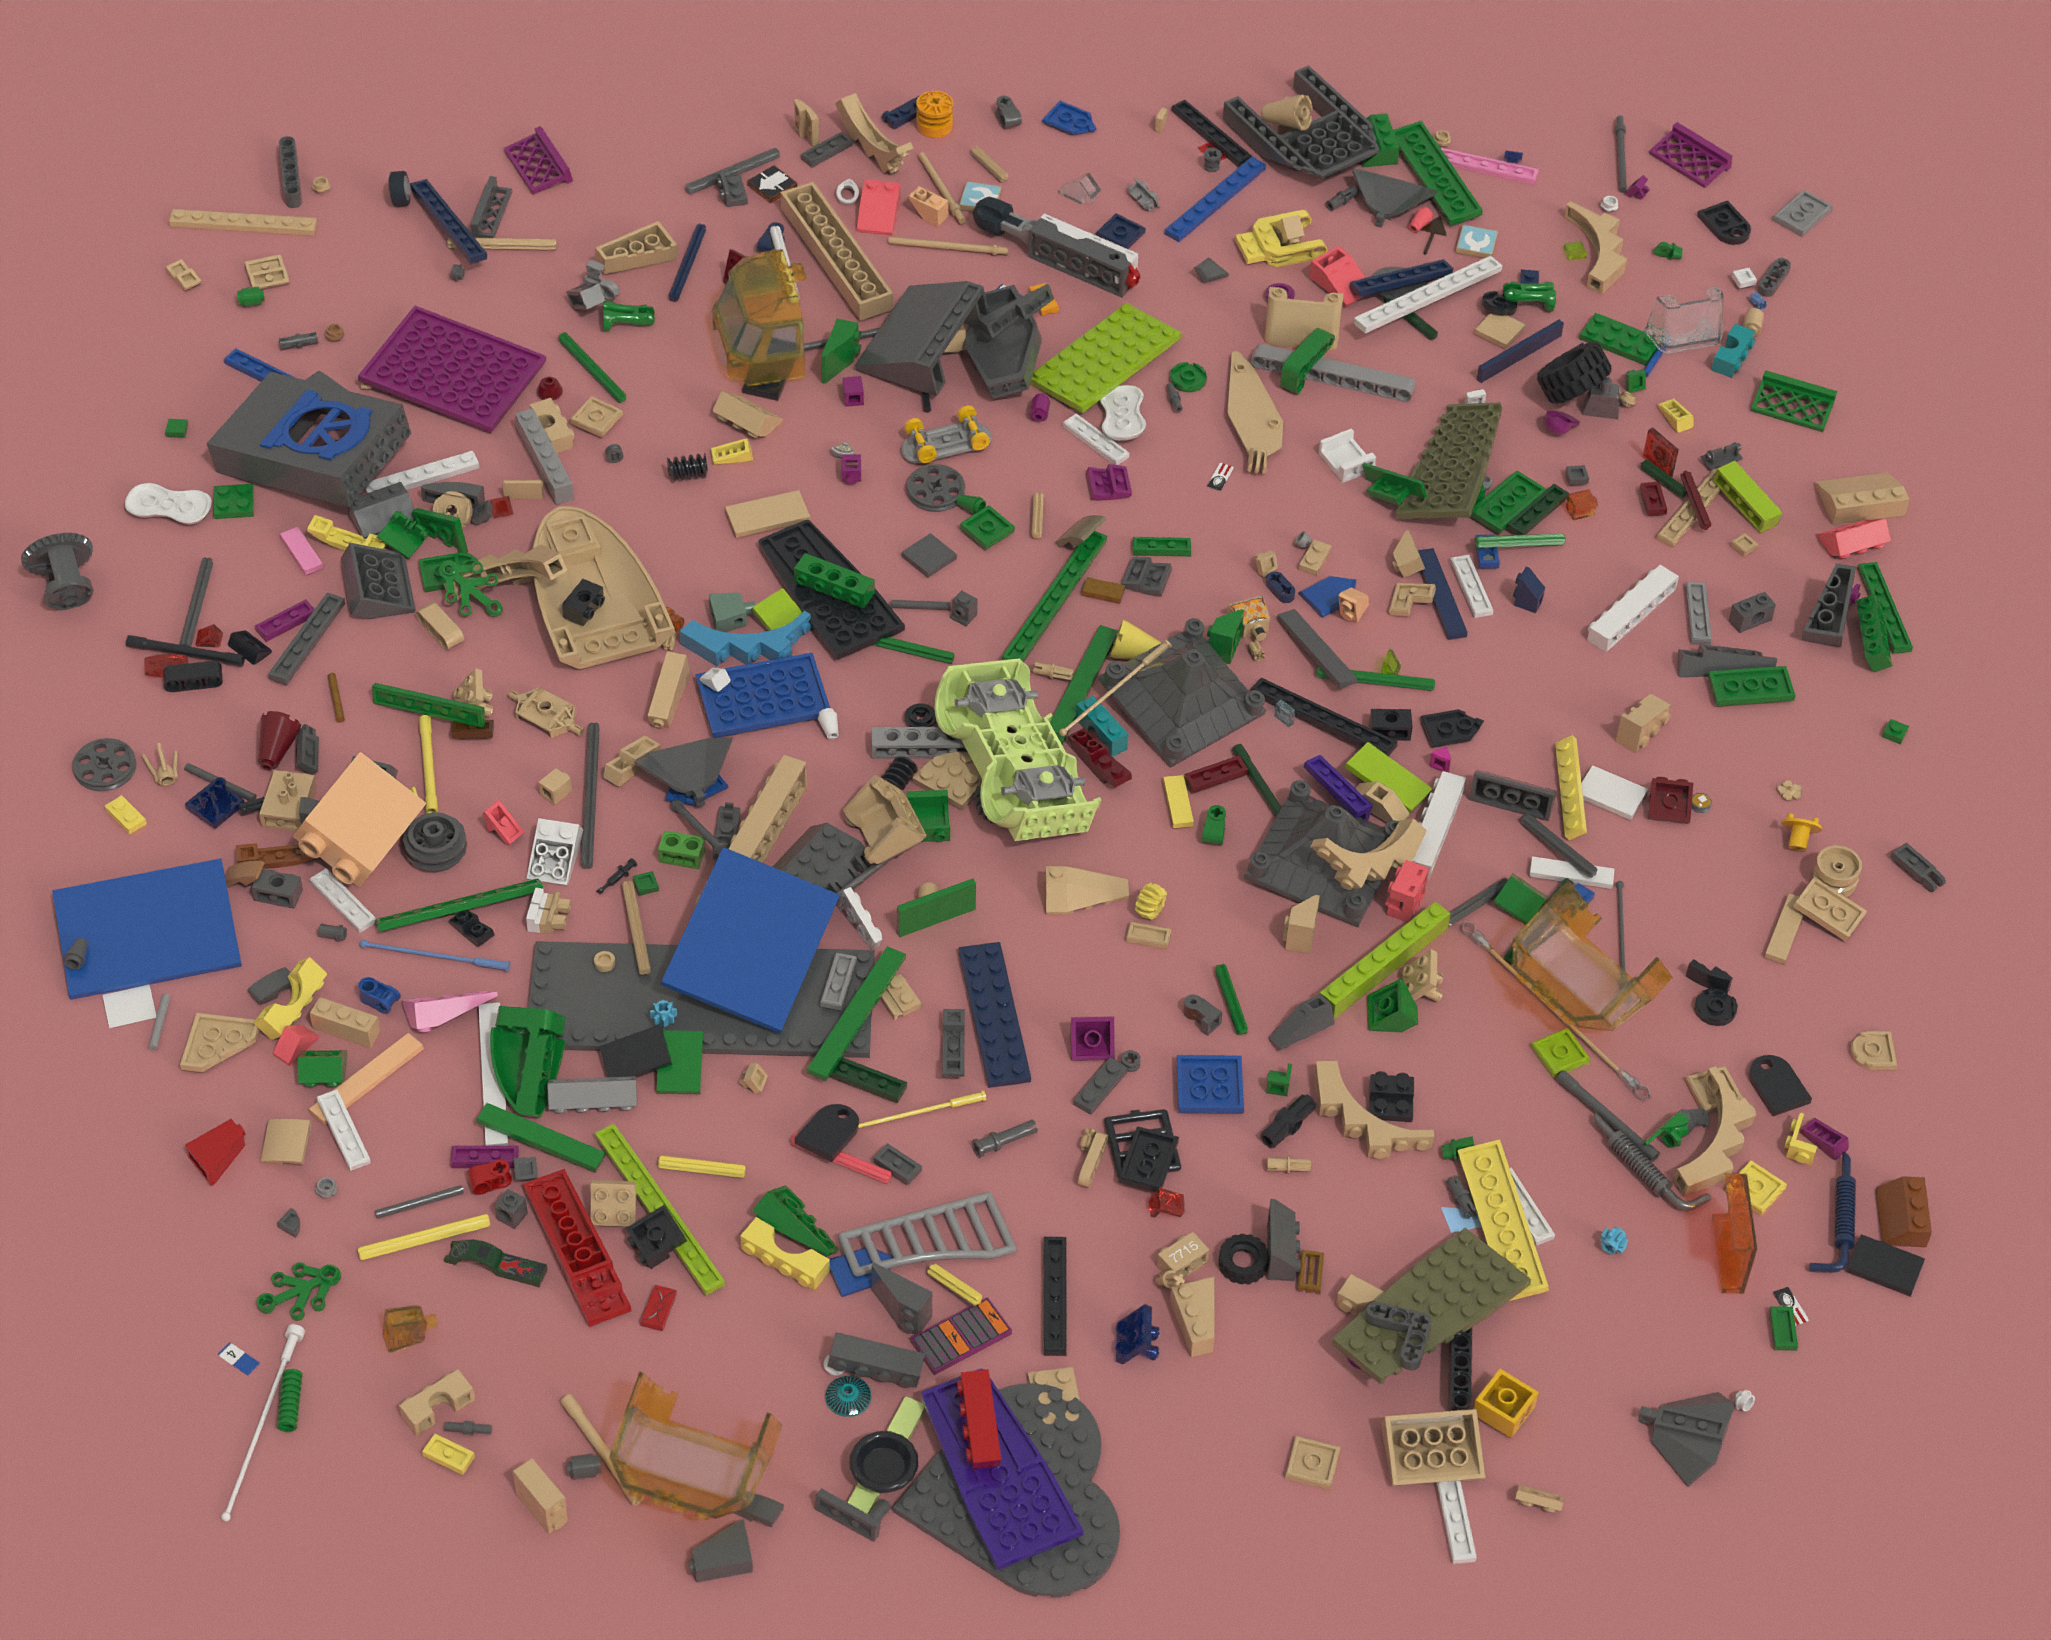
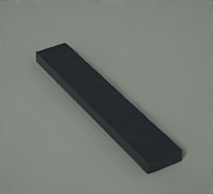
M1186 100L1171 106V111L1212 146L1220 150L1237 167H1240L1252 157L1251 154Z
M1044 1237V1356H1066V1237Z

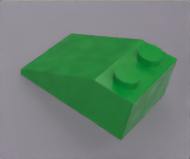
M836 319L821 355L823 384H826L851 365L856 355H860L861 344H859L861 331H859L858 322Z

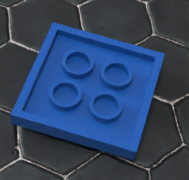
M1177 1055L1178 1113L1244 1114L1241 1055Z

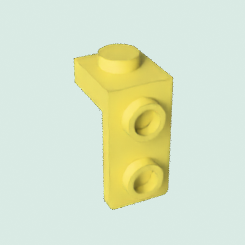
M1800 1113L1798 1120L1793 1119L1790 1131L1794 1132L1793 1136L1788 1135L1784 1147L1788 1149L1786 1158L1812 1165L1817 1146L1796 1140L1804 1116L1803 1113Z

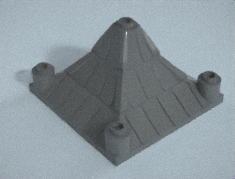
M1196 618L1186 621L1182 632L1167 639L1172 645L1170 649H1167L1150 665L1144 666L1111 694L1112 698L1170 768L1265 715L1266 709L1263 707L1265 702L1264 695L1257 690L1248 691L1243 683L1239 681L1238 677L1202 636L1205 627L1203 622ZM1161 644L1124 664L1119 662L1109 663L1105 673L1099 676V682L1107 691L1111 690Z
M1302 780L1294 781L1291 784L1289 795L1261 846L1251 856L1244 879L1300 903L1314 895H1320L1318 911L1359 927L1383 880L1369 881L1366 879L1362 888L1347 890L1334 878L1337 870H1334L1325 859L1319 857L1317 852L1310 846L1315 839L1328 838L1343 849L1356 853H1366L1381 845L1391 835L1399 821H1389L1384 828L1360 817L1355 818L1340 806L1330 805L1309 796L1311 788L1307 782Z

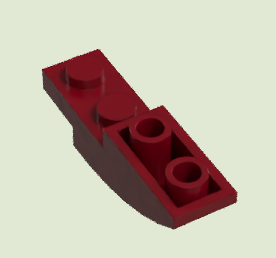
M1085 728L1067 736L1081 760L1104 784L1109 782L1116 788L1132 779L1131 772L1109 755L1107 746Z

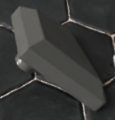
M1209 257L1194 267L1203 283L1229 276L1228 272Z

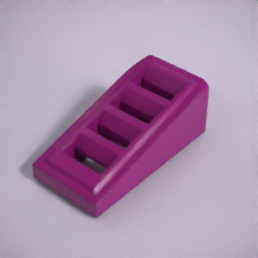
M1813 1118L1800 1130L1802 1135L1834 1160H1837L1843 1151L1846 1152L1849 1149L1848 1137L1816 1118Z

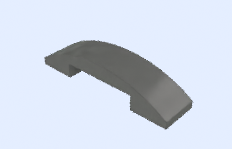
M943 1009V1076L964 1077L965 1009Z

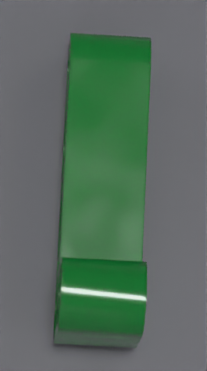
M1316 328L1284 362L1280 386L1295 394H1299L1304 387L1306 374L1332 347L1335 335Z

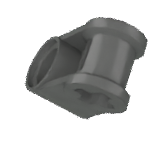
M999 96L996 100L998 108L995 111V115L999 119L1001 126L1005 129L1021 125V113L1014 105L1012 99L1008 96Z

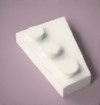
M851 887L843 890L837 907L840 911L845 910L847 912V920L850 924L855 923L857 925L858 934L871 950L878 948L882 941V934L879 928L874 927L871 922L870 913L864 910L859 895L853 892Z

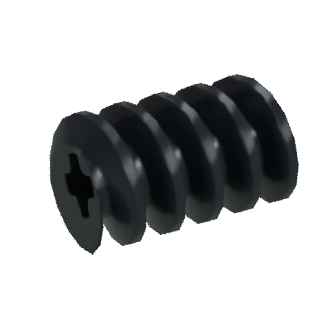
M705 453L703 458L700 454H696V459L691 454L688 457V461L685 456H681L680 462L677 457H674L673 463L670 458H667L669 476L672 477L673 481H676L677 475H679L681 480H684L685 474L691 479L692 473L695 474L696 478H699L700 472L706 477L708 468Z
M898 756L893 760L881 778L900 790H904L918 768L911 759Z

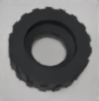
M1250 1234L1233 1235L1231 1238H1227L1225 1243L1221 1245L1218 1262L1224 1277L1240 1285H1248L1259 1281L1264 1276L1268 1266L1269 1255L1265 1243L1261 1242L1258 1237H1253ZM1238 1251H1247L1252 1253L1255 1261L1250 1267H1239L1233 1262V1255Z

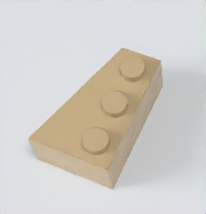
M1649 694L1638 703V708H1630V714L1626 715L1624 713L1621 715L1616 742L1634 753H1637L1641 747L1645 748L1652 735L1655 736L1660 726L1666 724L1671 717L1669 713L1671 705L1653 694Z
M1214 1277L1171 1287L1170 1303L1190 1356L1195 1357L1213 1352Z

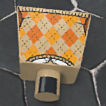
M1263 595L1228 604L1227 614L1240 609L1244 610L1243 638L1254 636L1257 641H1262L1266 638V632L1269 631L1270 616Z

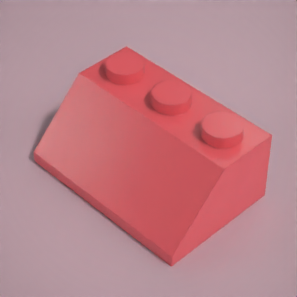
M1886 518L1865 519L1817 534L1818 539L1831 556H1839V559L1850 557V553L1855 551L1856 554L1867 552L1869 547H1873V549L1883 547L1885 542L1891 541Z

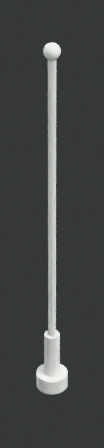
M290 1324L285 1332V1337L288 1340L281 1356L282 1363L227 1509L221 1515L223 1521H229L231 1518L232 1506L285 1365L290 1361L296 1342L303 1340L305 1329L299 1325Z

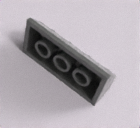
M1476 770L1469 800L1522 815L1528 813L1534 818L1549 822L1557 791L1490 772Z

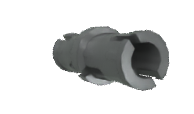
M1352 185L1344 191H1339L1335 197L1326 201V207L1328 210L1333 211L1342 204L1346 205L1350 199L1359 195L1358 188Z
M316 332L301 335L297 333L295 336L279 338L281 350L295 347L299 349L302 346L318 344V337Z
M1454 1175L1455 1181L1452 1176L1446 1180V1184L1453 1194L1454 1202L1459 1205L1465 1218H1470L1468 1213H1470L1471 1217H1474L1477 1214V1210L1470 1199L1469 1191L1465 1190L1459 1176Z

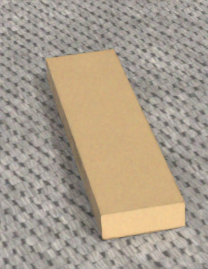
M1788 894L1764 958L1785 965L1804 915L1793 907L1799 896Z

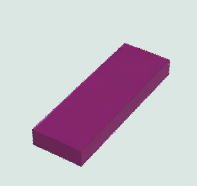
M305 599L255 625V630L267 642L306 622L315 609Z
M452 1146L451 1168H471L500 1159L507 1161L510 1168H513V1159L519 1158V1146Z

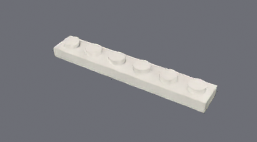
M469 451L372 480L364 490L366 493L398 482H401L405 489L409 490L480 469L474 452Z

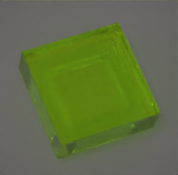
M1582 241L1564 243V250L1569 260L1586 258L1587 252Z

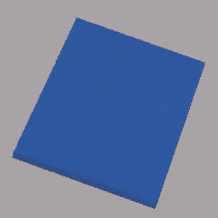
M723 847L662 979L661 985L780 1034L840 894Z
M222 858L52 890L63 961H65L64 955L77 938H84L88 941L84 966L78 970H73L64 963L70 1000L242 966Z

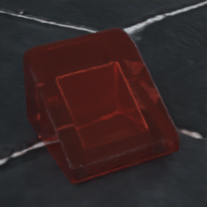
M509 496L490 500L493 504L492 513L494 519L513 515Z
M215 624L198 630L195 645L197 647H220L223 632Z

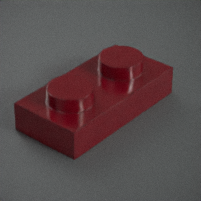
M1660 482L1641 483L1640 491L1647 515H1666L1667 506Z

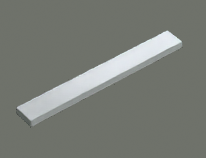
M500 1002L479 1005L483 1103L484 1106L486 1103L506 1110V1097L496 1079L490 1050L491 1028L496 1027L495 1023ZM485 1127L486 1146H508L507 1135Z

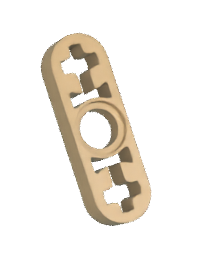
M1096 1132L1081 1169L1078 1185L1090 1187L1106 1148L1108 1134Z

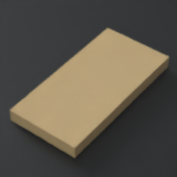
M799 490L725 507V512L736 538L792 526L801 521L810 520L809 512Z

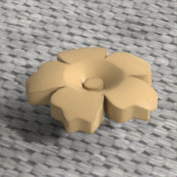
M1786 780L1782 786H1778L1777 791L1780 795H1783L1782 798L1785 800H1792V798L1798 800L1801 798L1802 787L1796 783L1792 785L1791 780Z

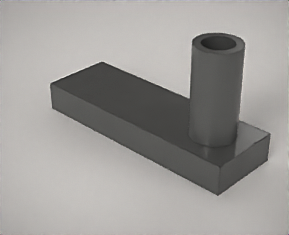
M821 1488L816 1494L814 1509L874 1542L879 1536L881 1520L891 1509V1505L888 1501L880 1499L869 1514Z

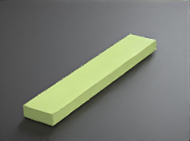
M905 1396L887 1431L898 1433L910 1440L926 1410L923 1403ZM858 1483L848 1503L869 1514L881 1493L865 1489Z

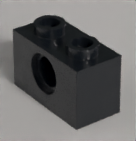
M582 579L562 604L563 618L584 626L588 620L593 618L597 608L601 607L605 601L603 587Z
M1371 709L1369 728L1395 741H1411L1413 729L1411 709Z

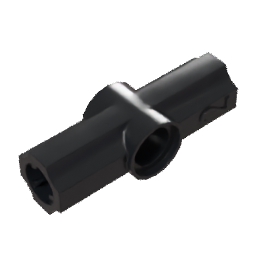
M1302 1094L1288 1108L1283 1107L1280 1109L1274 1121L1260 1134L1264 1145L1268 1148H1275L1289 1134L1294 1135L1301 1127L1303 1120L1316 1109V1103L1313 1098L1308 1094Z

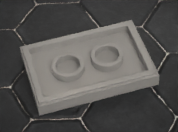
M1803 190L1773 216L1772 221L1803 237L1832 211L1833 205Z

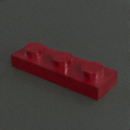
M1238 755L1184 774V779L1192 793H1196L1248 775V768Z

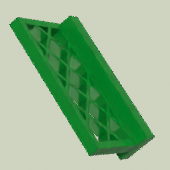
M1765 370L1751 407V412L1823 432L1834 406L1837 391ZM1763 388L1773 390L1774 393L1766 395ZM1781 394L1790 395L1792 398L1784 400ZM1777 396L1780 402L1772 405L1769 399ZM1799 400H1808L1810 403L1802 406ZM1763 401L1768 405L1766 408L1757 407V404ZM1795 402L1798 408L1790 410L1787 404ZM1817 405H1825L1828 408L1820 411ZM1783 406L1786 410L1785 413L1781 414L1775 410ZM1813 407L1816 413L1808 415L1805 410ZM1801 411L1804 415V418L1798 419L1793 414ZM1819 417L1822 425L1813 423L1811 419Z

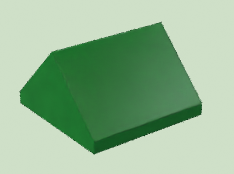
M1512 872L1493 903L1528 926L1545 902L1547 895Z

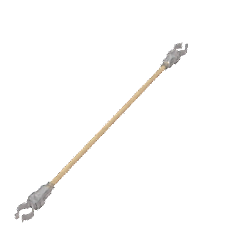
M1465 920V926L1472 927L1474 933L1465 931L1463 929L1464 925L1460 924L1464 935L1471 936V940L1475 945H1479L1483 950L1496 957L1616 1071L1619 1078L1625 1083V1086L1631 1091H1636L1635 1095L1638 1099L1645 1100L1646 1102V1096L1639 1095L1637 1088L1645 1090L1648 1093L1647 1097L1651 1098L1647 1087L1640 1086L1637 1078L1631 1076L1627 1071L1618 1068L1493 950L1490 942L1485 939L1484 934L1475 930L1473 923L1466 922Z

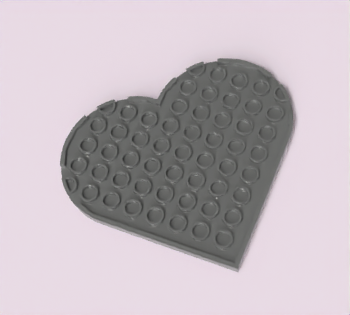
M1024 1383L1002 1388L999 1392L1052 1471L1083 1529V1536L997 1570L967 1513L942 1449L893 1507V1512L1016 1591L1037 1597V1595L1051 1596L1052 1598L1070 1596L1072 1592L1089 1588L1105 1575L1116 1557L1119 1546L1120 1526L1117 1512L1105 1492L1091 1481L1100 1463L1101 1435L1092 1413L1079 1399L1074 1397L1071 1401H1065L1062 1399V1389L1046 1384ZM1041 1393H1049L1051 1401L1049 1404L1039 1402L1038 1397ZM1068 1410L1071 1414L1079 1413L1078 1419L1075 1421L1067 1420L1065 1417L1066 1411ZM1049 1412L1054 1413L1056 1416L1053 1424H1046L1043 1421L1044 1418L1049 1416Z

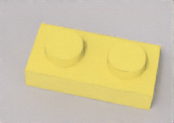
M122 795L105 805L106 812L129 835L147 824L146 819Z
M437 1434L433 1435L422 1451L424 1457L461 1475L465 1473L475 1458V1452Z

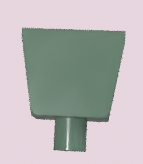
M740 593L709 594V608L716 630L729 632L747 625V614H753L751 609L756 605L755 601L744 603Z

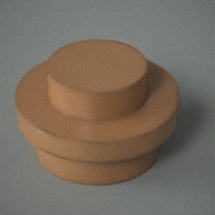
M330 324L325 331L326 338L332 341L341 339L344 336L343 328L339 324Z

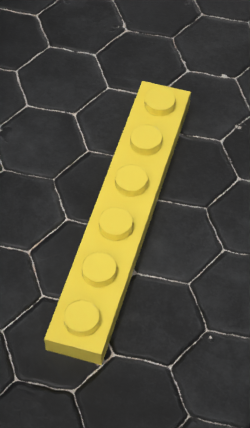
M1573 735L1555 743L1564 832L1568 840L1587 833L1577 739Z

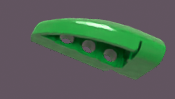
M499 1006L495 1023L496 1027L491 1028L490 1034L491 1059L496 1079L503 1094L516 1112L526 1117L540 1118L548 1103V1081L557 1079L566 1041L557 1039V1037H563L566 1017L546 1009Z

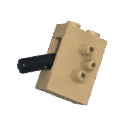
M274 770L266 796L240 803L238 805L239 811L244 815L260 810L261 825L264 828L297 831L301 826L299 816L300 797L314 798L317 789L315 775Z

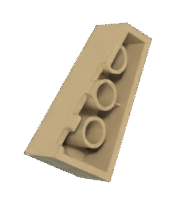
M659 221L595 248V261L605 265V268L602 270L604 274L677 260V244Z

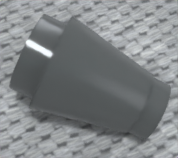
M77 938L64 955V963L68 968L78 970L84 966L88 948V941L86 939Z

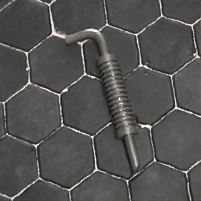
M1596 1112L1594 1113L1593 1122L1609 1138L1607 1141L1609 1147L1619 1155L1658 1197L1664 1195L1676 1208L1683 1211L1694 1210L1711 1200L1708 1193L1691 1201L1680 1199L1671 1190L1672 1182L1621 1130L1615 1132Z

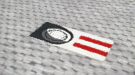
M1220 463L1207 487L1221 491L1234 467Z
M1789 1287L1773 1292L1781 1306L1793 1307L1796 1326L1809 1321Z

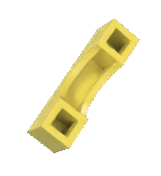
M310 957L299 961L287 976L292 987V996L286 1006L274 1003L265 1007L253 1023L271 1040L280 1037L285 1026H290L292 1022H295L302 1013L300 1011L312 1001L313 993L324 985L323 980L327 973Z
M757 1217L740 1236L741 1248L745 1253L761 1259L767 1266H773L784 1276L794 1278L804 1287H809L815 1291L830 1272V1259L813 1249L800 1254H790L779 1249L775 1244L774 1227Z

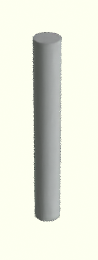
M162 994L148 1046L152 1051L157 1050L170 1001V995Z

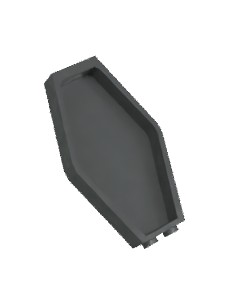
M1015 285L985 292L989 313L1021 297ZM1033 316L1027 320H1024L1022 317L994 338L988 336L983 331V328L980 329L969 325L965 347L970 360L992 399L1029 390L1042 343V337Z

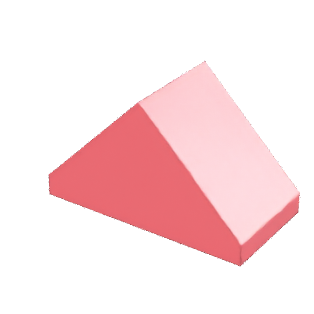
M303 1025L285 1026L273 1051V1055L290 1066L303 1051H306L319 1039V1036Z

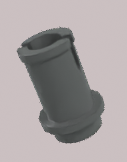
M320 924L318 935L319 937L333 938L341 941L346 939L347 928L343 927V925Z

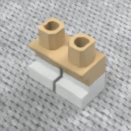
M535 888L526 917L527 931L553 934L554 929H565L567 917L566 915H559V912L570 913L571 900L560 898V892H555L553 895L544 893V889Z

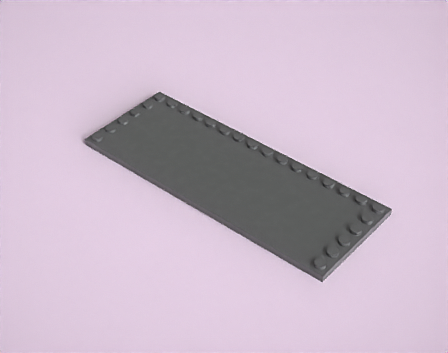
M536 941L528 1008L551 1010L566 1017L563 1037H557V1039L566 1041L564 1050L601 1051V1045L656 1026L654 1019L650 1018V1010H653V1003L665 1000L669 1003L673 1002V1008L677 1009V1016L674 1017V1024L671 1023L666 1027L662 1026L663 1030L703 1031V1054L815 1057L873 969L875 950L817 949L780 1034L662 986V979L678 945L646 944L651 972L648 975H641L638 969L634 944ZM601 951L611 952L615 956V967L609 972L598 971L594 967V956ZM836 953L857 956V962L842 1011L821 1007V999ZM872 1012L842 1057L870 1058Z

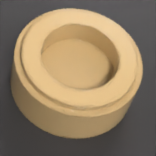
M609 951L597 953L594 956V967L600 972L611 971L615 967V956Z

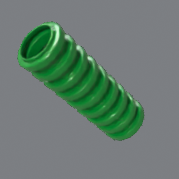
M287 1369L282 1373L278 1422L276 1426L283 1432H292L298 1427V1410L300 1408L303 1373L297 1369Z

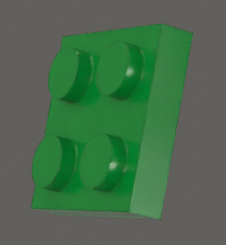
M253 483L214 486L215 519L254 517Z
M990 505L960 523V529L985 550L1015 532V526Z

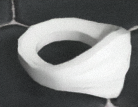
M851 179L842 182L836 190L838 201L844 205L854 204L860 196L857 185ZM844 188L853 189L855 195L852 199L846 200L842 198L841 191Z

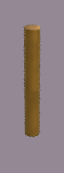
M329 673L328 680L336 720L341 723L345 718L336 674Z

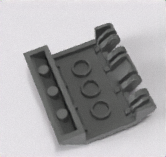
M829 823L811 826L773 867L836 893L859 875L857 871L862 873L872 864L864 857L865 846L861 841Z

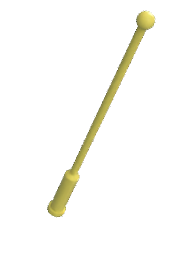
M983 1090L979 1093L950 1099L947 1103L860 1123L859 1128L949 1106L954 1108L986 1101V1094Z

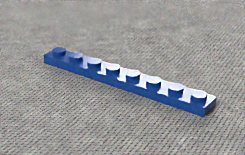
M1253 156L1169 225L1165 229V235L1177 242L1183 240L1266 170V164Z

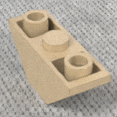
M1380 782L1360 783L1355 788L1373 805L1371 813L1383 821H1400L1408 819L1410 813L1397 794Z

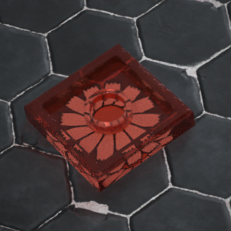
M1651 428L1647 433L1643 458L1651 461L1672 477L1679 449L1656 429Z

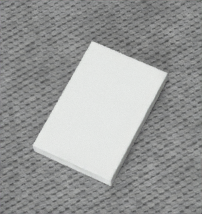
M1593 765L1582 781L1584 801L1628 820H1632L1648 792V789Z

